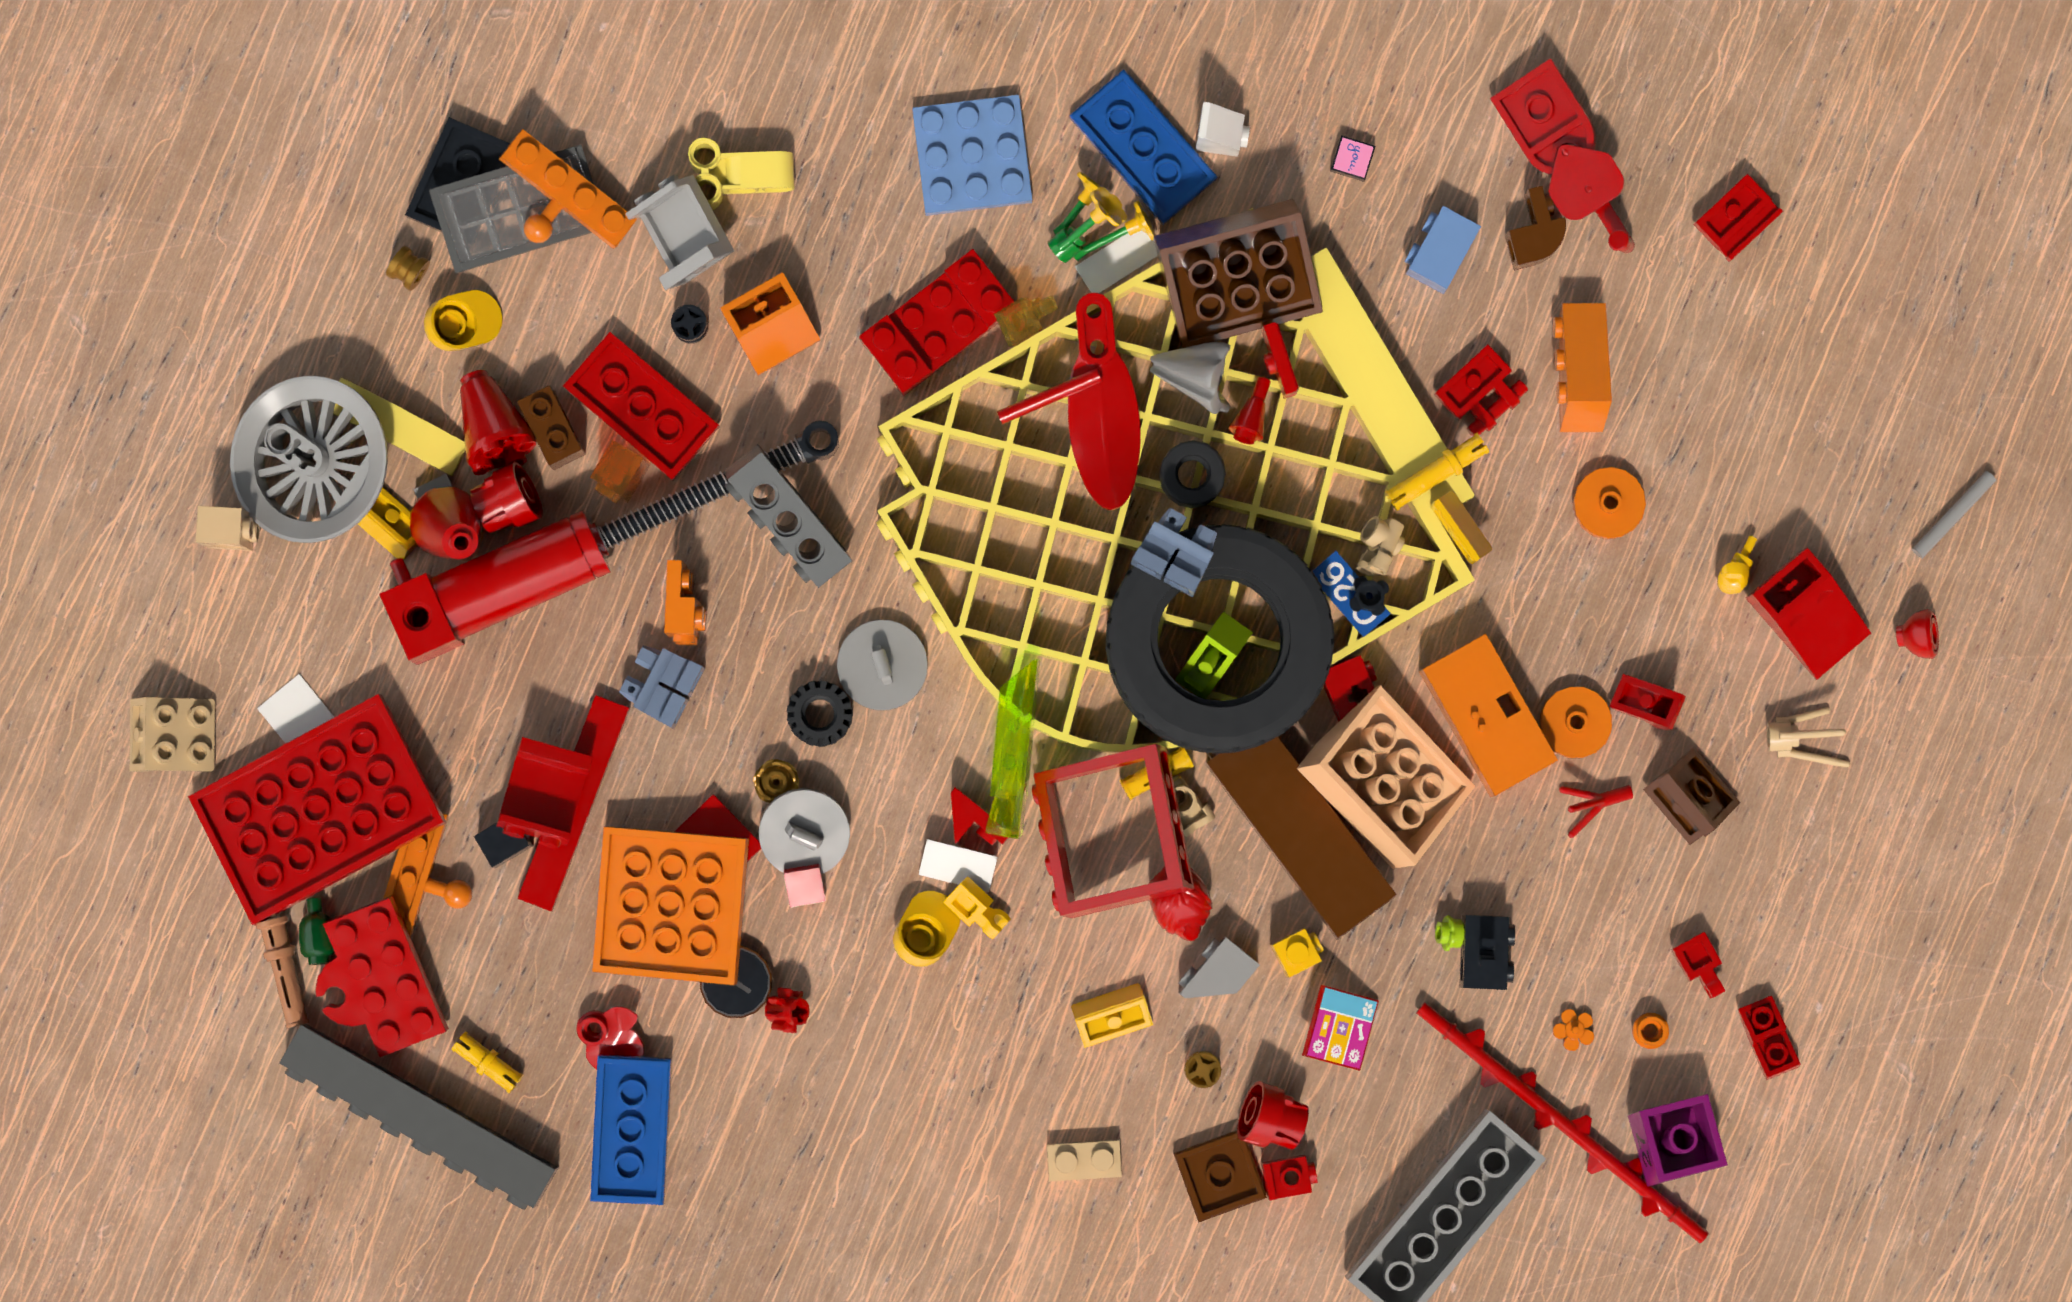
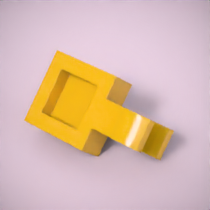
M968 876L943 901L969 927L975 921L991 939H994L1011 920L1009 915L1003 910L989 907L994 900Z

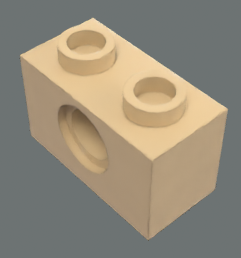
M198 506L196 543L209 549L253 551V542L258 543L260 526L253 521L248 511L243 508Z

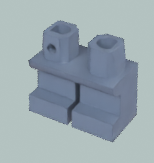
M1169 508L1159 523L1154 521L1147 536L1133 556L1131 565L1161 580L1175 552H1178L1165 575L1164 582L1193 597L1212 559L1214 552L1211 550L1217 533L1203 525H1199L1192 540L1185 538L1179 532L1187 517Z
M643 645L635 663L651 672L645 684L627 676L619 693L633 702V707L674 729L689 700L662 687L661 683L691 697L705 668L664 648L662 651Z

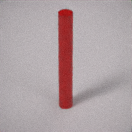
M1095 368L998 410L999 419L1002 424H1005L1102 382L1098 368Z

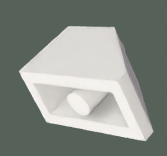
M1203 102L1195 151L1238 157L1240 147L1247 148L1250 126L1243 125L1245 115L1213 103Z

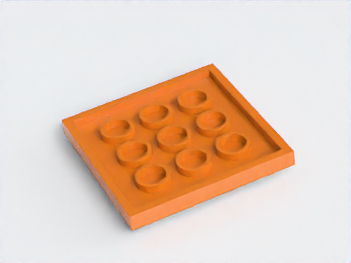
M604 826L592 972L736 985L738 982L749 839Z

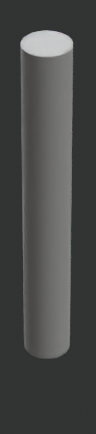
M1985 471L1912 548V551L1923 559L1996 482V478L1988 471Z

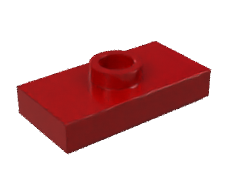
M1273 322L1263 325L1261 332L1268 353L1263 354L1267 371L1269 375L1276 374L1283 399L1295 396L1299 387L1278 323Z

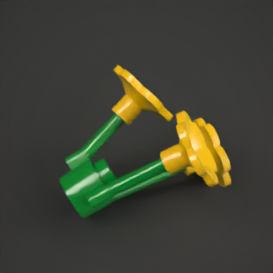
M1078 172L1077 176L1081 179L1084 190L1078 196L1079 201L1068 216L1053 230L1055 235L1048 240V245L1059 260L1067 263L1073 257L1079 261L1087 253L1128 233L1131 236L1139 231H1143L1151 240H1154L1153 236L1156 234L1139 200L1133 202L1135 218L1125 222L1127 214L1122 209V203L1119 198L1110 194L1106 188L1091 180L1084 173ZM1093 201L1095 209L1090 213L1091 217L1078 228L1074 226L1068 228L1085 205L1089 206ZM1107 219L1112 225L1119 226L1125 222L1124 227L1082 246L1086 242L1082 234L1095 223L1100 224Z

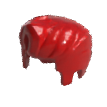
M1165 866L1149 883L1167 879ZM1192 868L1190 869L1194 890L1149 900L1154 916L1162 929H1165L1169 934H1176L1186 941H1194L1198 938L1201 926L1205 925L1206 919L1210 915V910L1213 909L1206 885Z

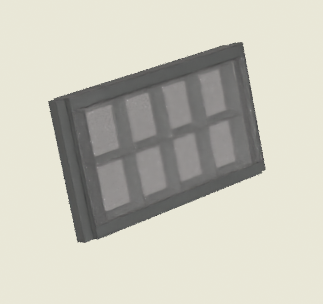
M582 145L554 152L555 155L594 185ZM508 166L429 190L455 274L592 233L562 209L552 222L553 232L551 237L543 243L530 241L524 233L525 221L532 215L541 214L550 202V199Z

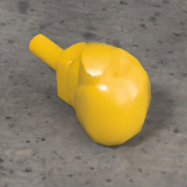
M1749 536L1741 553H1735L1730 563L1725 564L1720 570L1717 586L1721 592L1729 595L1737 594L1747 586L1750 569L1753 565V561L1748 557L1757 541L1755 537Z

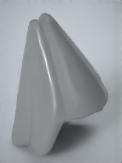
M1222 342L1203 343L1150 357V360L1154 363L1150 372L1200 403L1211 413L1217 414L1219 411L1228 412L1230 409L1229 403L1219 392V385L1224 373L1225 358L1230 350L1229 344Z

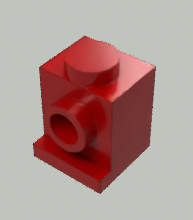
M1305 1155L1261 1162L1269 1201L1312 1193L1311 1184L1318 1183L1314 1162L1307 1163ZM1288 1171H1295L1297 1173L1298 1180L1296 1183L1290 1185L1285 1182L1284 1176Z

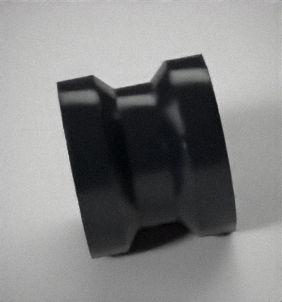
M683 305L674 311L671 318V327L680 341L687 344H695L707 335L709 322L699 307Z

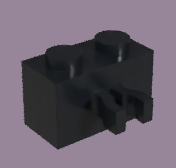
M1462 915L1464 940L1461 946L1459 988L1507 990V983H1513L1514 961H1508V948L1515 945V924H1509L1510 917Z

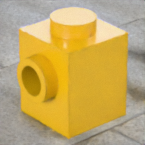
M1305 928L1270 945L1288 978L1322 961L1319 953L1324 950L1315 932L1308 934Z

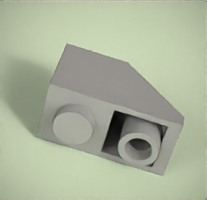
M1224 937L1220 942L1214 938L1201 954L1206 959L1198 970L1191 966L1178 982L1183 987L1179 994L1184 998L1238 993L1260 965L1227 937Z

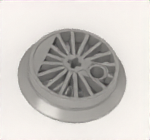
M320 376L291 378L272 386L257 397L246 410L237 426L230 454L233 486L242 507L249 512V516L270 534L281 539L300 543H315L333 539L357 525L368 514L379 497L388 464L387 442L384 430L371 405L358 392L346 384ZM323 401L317 428L313 402ZM336 403L343 407V410L331 427ZM302 406L306 432L293 413V410ZM354 416V418L358 421L359 425L354 427L352 430H350L340 438L346 426ZM284 418L287 424L279 422ZM287 433H289L291 437V442L286 449H284L282 445L283 438ZM365 434L368 445L343 450ZM265 455L277 457L285 464L264 468ZM366 455L360 466L337 462ZM336 469L355 472L350 480ZM292 472L269 489L266 477ZM336 481H338L340 484L346 487L343 492L341 491ZM295 484L283 505L280 506L275 498ZM329 492L336 502L333 509H331ZM304 494L300 518L297 519L291 513ZM317 497L321 521L312 522Z

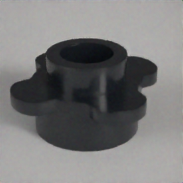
M1364 576L1357 577L1353 582L1355 593L1349 602L1350 608L1355 612L1366 610L1370 611L1374 616L1381 615L1385 611L1383 601L1385 594L1389 591L1388 584L1384 580L1376 582L1368 581ZM1366 593H1372V599H1367Z

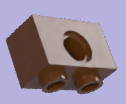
M550 385L517 401L548 465L553 470L586 455L555 391Z

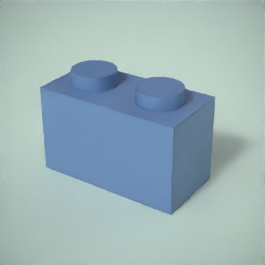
M1445 206L1442 207L1439 214L1431 212L1421 230L1427 233L1426 238L1421 246L1414 243L1404 261L1410 265L1406 275L1444 295L1481 226Z

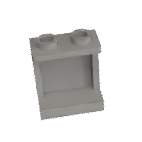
M677 175L666 178L658 184L659 191L656 193L651 191L634 200L636 206L626 213L629 220L638 217L642 219L669 271L659 277L665 290L688 283L734 252L694 175L681 179Z

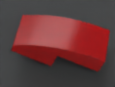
M1772 995L1738 1009L1746 1035L1766 1081L1800 1067V1061L1786 1033V1025Z

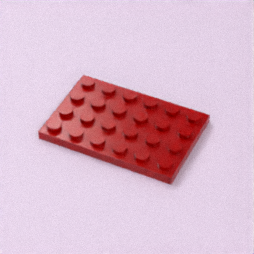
M376 694L188 796L251 924L254 926L447 823L381 694Z

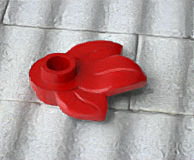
M621 1006L612 1007L604 1013L592 1010L583 1014L578 1020L576 1027L578 1037L586 1044V1058L596 1070L599 1054L642 1056L644 1054L643 1041L639 1034L632 1029L638 1019V1015L632 1010ZM590 1023H598L601 1026V1032H593L590 1028Z

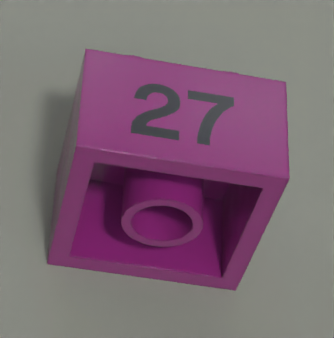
M1708 1094L1628 1115L1647 1187L1728 1166Z

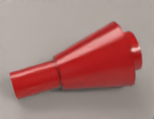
M1257 377L1251 397L1247 399L1229 426V430L1234 434L1233 438L1241 443L1252 445L1255 441L1263 440L1264 401L1271 384L1269 379Z

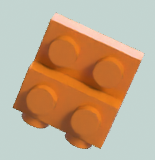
M667 560L664 633L668 637L673 638V642H676V645H697L699 631H706V609L700 606L701 603L696 598L686 597V594H693L694 575L691 573V570L687 569V565L682 560Z

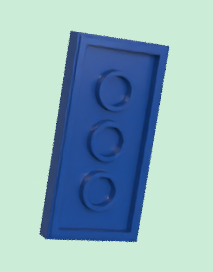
M1124 69L1069 116L1071 121L1162 225L1167 223L1218 178Z
M598 1055L590 1201L651 1205L664 1204L672 1058Z

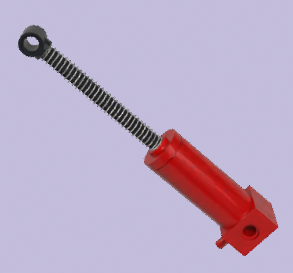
M819 420L810 423L804 431L795 434V441L789 440L788 444L783 443V446H777V449H770V452L765 453L780 471H785V468H792L794 464L798 466V462L801 461L809 464L816 460L830 459L839 448V438L833 425ZM825 432L831 437L829 446L822 450L812 447L810 442L815 433ZM720 471L719 475L713 474L712 478L709 479L707 477L705 481L700 480L701 483L699 484L694 483V486H687L688 488L685 490L681 488V492L677 493L675 491V494L672 496L669 494L667 498L662 497L661 501L656 500L654 504L649 503L650 506L645 507L643 505V509L639 510L637 508V511L634 513L630 511L629 515L626 516L624 514L623 518L620 519L618 517L616 521L611 520V523H605L603 527L596 526L595 522L590 524L585 512L581 510L434 577L424 573L411 578L403 558L391 561L390 567L398 585L379 595L408 661L416 665L425 663L464 645L462 639L591 582L596 577L599 578L611 573L606 560V556H609V547L614 548L616 544L620 546V542L624 541L626 543L627 539L630 538L632 540L633 536L639 537L640 533L645 534L647 530L652 531L653 527L658 529L660 524L664 526L667 521L671 523V519L675 518L677 520L678 516L681 515L683 517L685 513L690 514L691 510L696 511V508H703L705 504L709 506L711 501L715 503L718 498L722 500L723 496L728 497L729 491L726 489L725 484L729 481L725 473ZM427 611L429 616L428 622L423 627L417 628L415 623L416 617L421 612Z

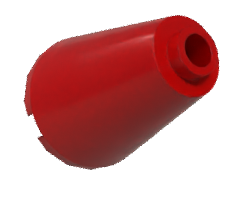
M451 486L438 489L433 488L417 499L410 511V530L414 541L423 551L441 558L465 559L471 556L477 549L482 524L474 511L470 495L467 492Z

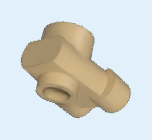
M1377 516L1372 517L1365 524L1360 535V540L1369 546L1366 552L1362 554L1356 569L1367 576H1374L1375 573L1386 575L1393 560L1392 556L1397 555L1404 545L1405 539L1401 536L1404 525L1394 519L1382 520Z
M1177 775L1173 778L1175 792L1178 790L1183 792V798L1178 802L1185 838L1199 827L1211 822L1216 816L1208 803H1201L1181 775Z

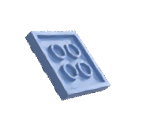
M1019 95L912 108L926 216L1032 203Z

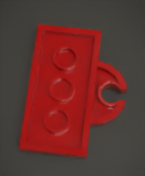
M393 896L323 923L337 957L328 962L318 975L315 994L316 997L323 996L330 987H338L345 993V1002L343 1004L330 1003L322 1009L327 1017L338 1024L351 1027L366 1024L379 1057L432 1038L449 1029Z

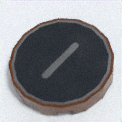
M740 946L737 984L726 985L700 982V991L705 1003L715 1013L727 1018H744L756 1013L767 1002V998L772 991V974L768 963L758 952Z

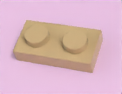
M1120 1140L1047 1144L1049 1182L1122 1177Z

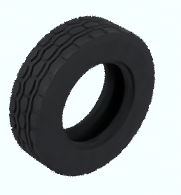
M1213 524L1205 525V527L1215 531L1217 535L1211 550L1214 552L1201 581L1225 579L1241 583L1257 592L1267 602L1276 617L1280 632V652L1275 668L1266 682L1246 696L1232 700L1217 701L1204 699L1186 691L1169 675L1160 657L1157 635L1160 618L1164 609L1181 592L1164 582L1165 575L1178 552H1175L1161 580L1135 566H1132L1127 572L1114 595L1106 627V655L1112 680L1119 695L1132 714L1150 731L1162 739L1185 749L1203 753H1234L1261 746L1285 733L1310 709L1323 689L1329 674L1330 665L1332 664L1334 626L1331 609L1320 582L1313 571L1307 567L1308 565L1295 552L1293 553L1288 546L1274 537L1267 536L1266 533L1251 528L1246 529L1236 525ZM1198 527L1186 529L1179 532V534L1192 540Z

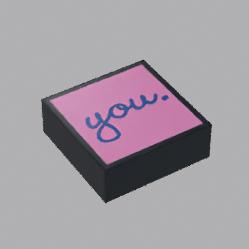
M1341 135L1330 172L1365 182L1376 146Z

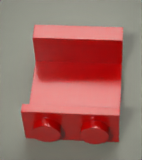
M522 737L496 826L503 828L502 833L511 837L523 839L526 834L539 838L538 843L547 847L559 848L560 844L567 846L571 838V829L593 757Z

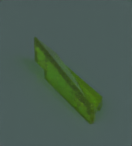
M1041 659L1032 660L1000 687L990 796H993L994 800L986 826V833L1013 839H1020L1023 836Z

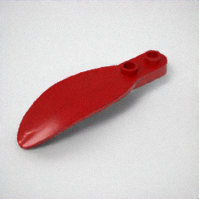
M1088 293L1076 305L1079 354L1074 363L1070 379L1098 368L1103 381L1068 396L1069 435L1074 458L1088 493L1102 508L1116 510L1126 503L1136 481L1140 455L1139 410L1131 376L1124 361L1116 351L1111 303L1100 293ZM1092 304L1099 306L1101 310L1100 316L1090 318L1087 315L1088 306ZM1093 341L1103 343L1104 350L1101 354L1096 355L1091 352L1090 345Z

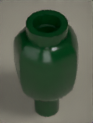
M321 898L306 899L308 914L301 919L299 924L300 951L304 957L308 958L309 965L327 964L330 962V956L335 952L323 923L331 918L322 912Z

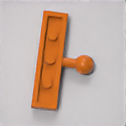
M524 129L517 134L499 158V160L550 199V202L541 214L532 215L525 221V236L534 243H543L551 237L553 232L552 222L562 209L613 249L618 246L637 220L636 218L629 220L626 216L627 211Z
M443 814V816H444V818H445V820H446V822H447V821H448V818H449V815ZM446 824L398 849L383 899L393 896L410 938L425 892L443 897L446 904L455 909L466 907L472 899V889L465 881L453 880L449 883H444L430 878Z

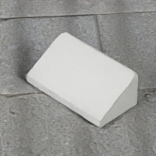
M927 839L919 875L958 885L968 876L983 891L989 892L998 857Z

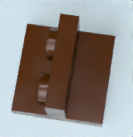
M1694 747L1643 789L1689 845L1703 835L1706 837L1713 832L1740 804L1738 799Z

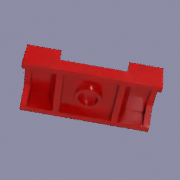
M971 249L945 269V273L889 316H884L859 336L860 342L874 356L903 397L1017 310V304L974 249Z

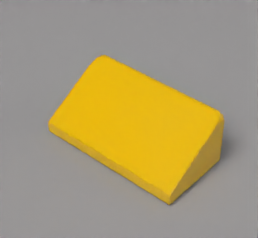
M382 487L375 504L358 525L394 557L403 558L404 560L417 546L410 530V511Z
M1453 491L1446 493L1431 504L1430 508L1469 564H1474L1492 551L1491 544Z
M1139 983L1071 1006L1084 1048L1153 1025Z

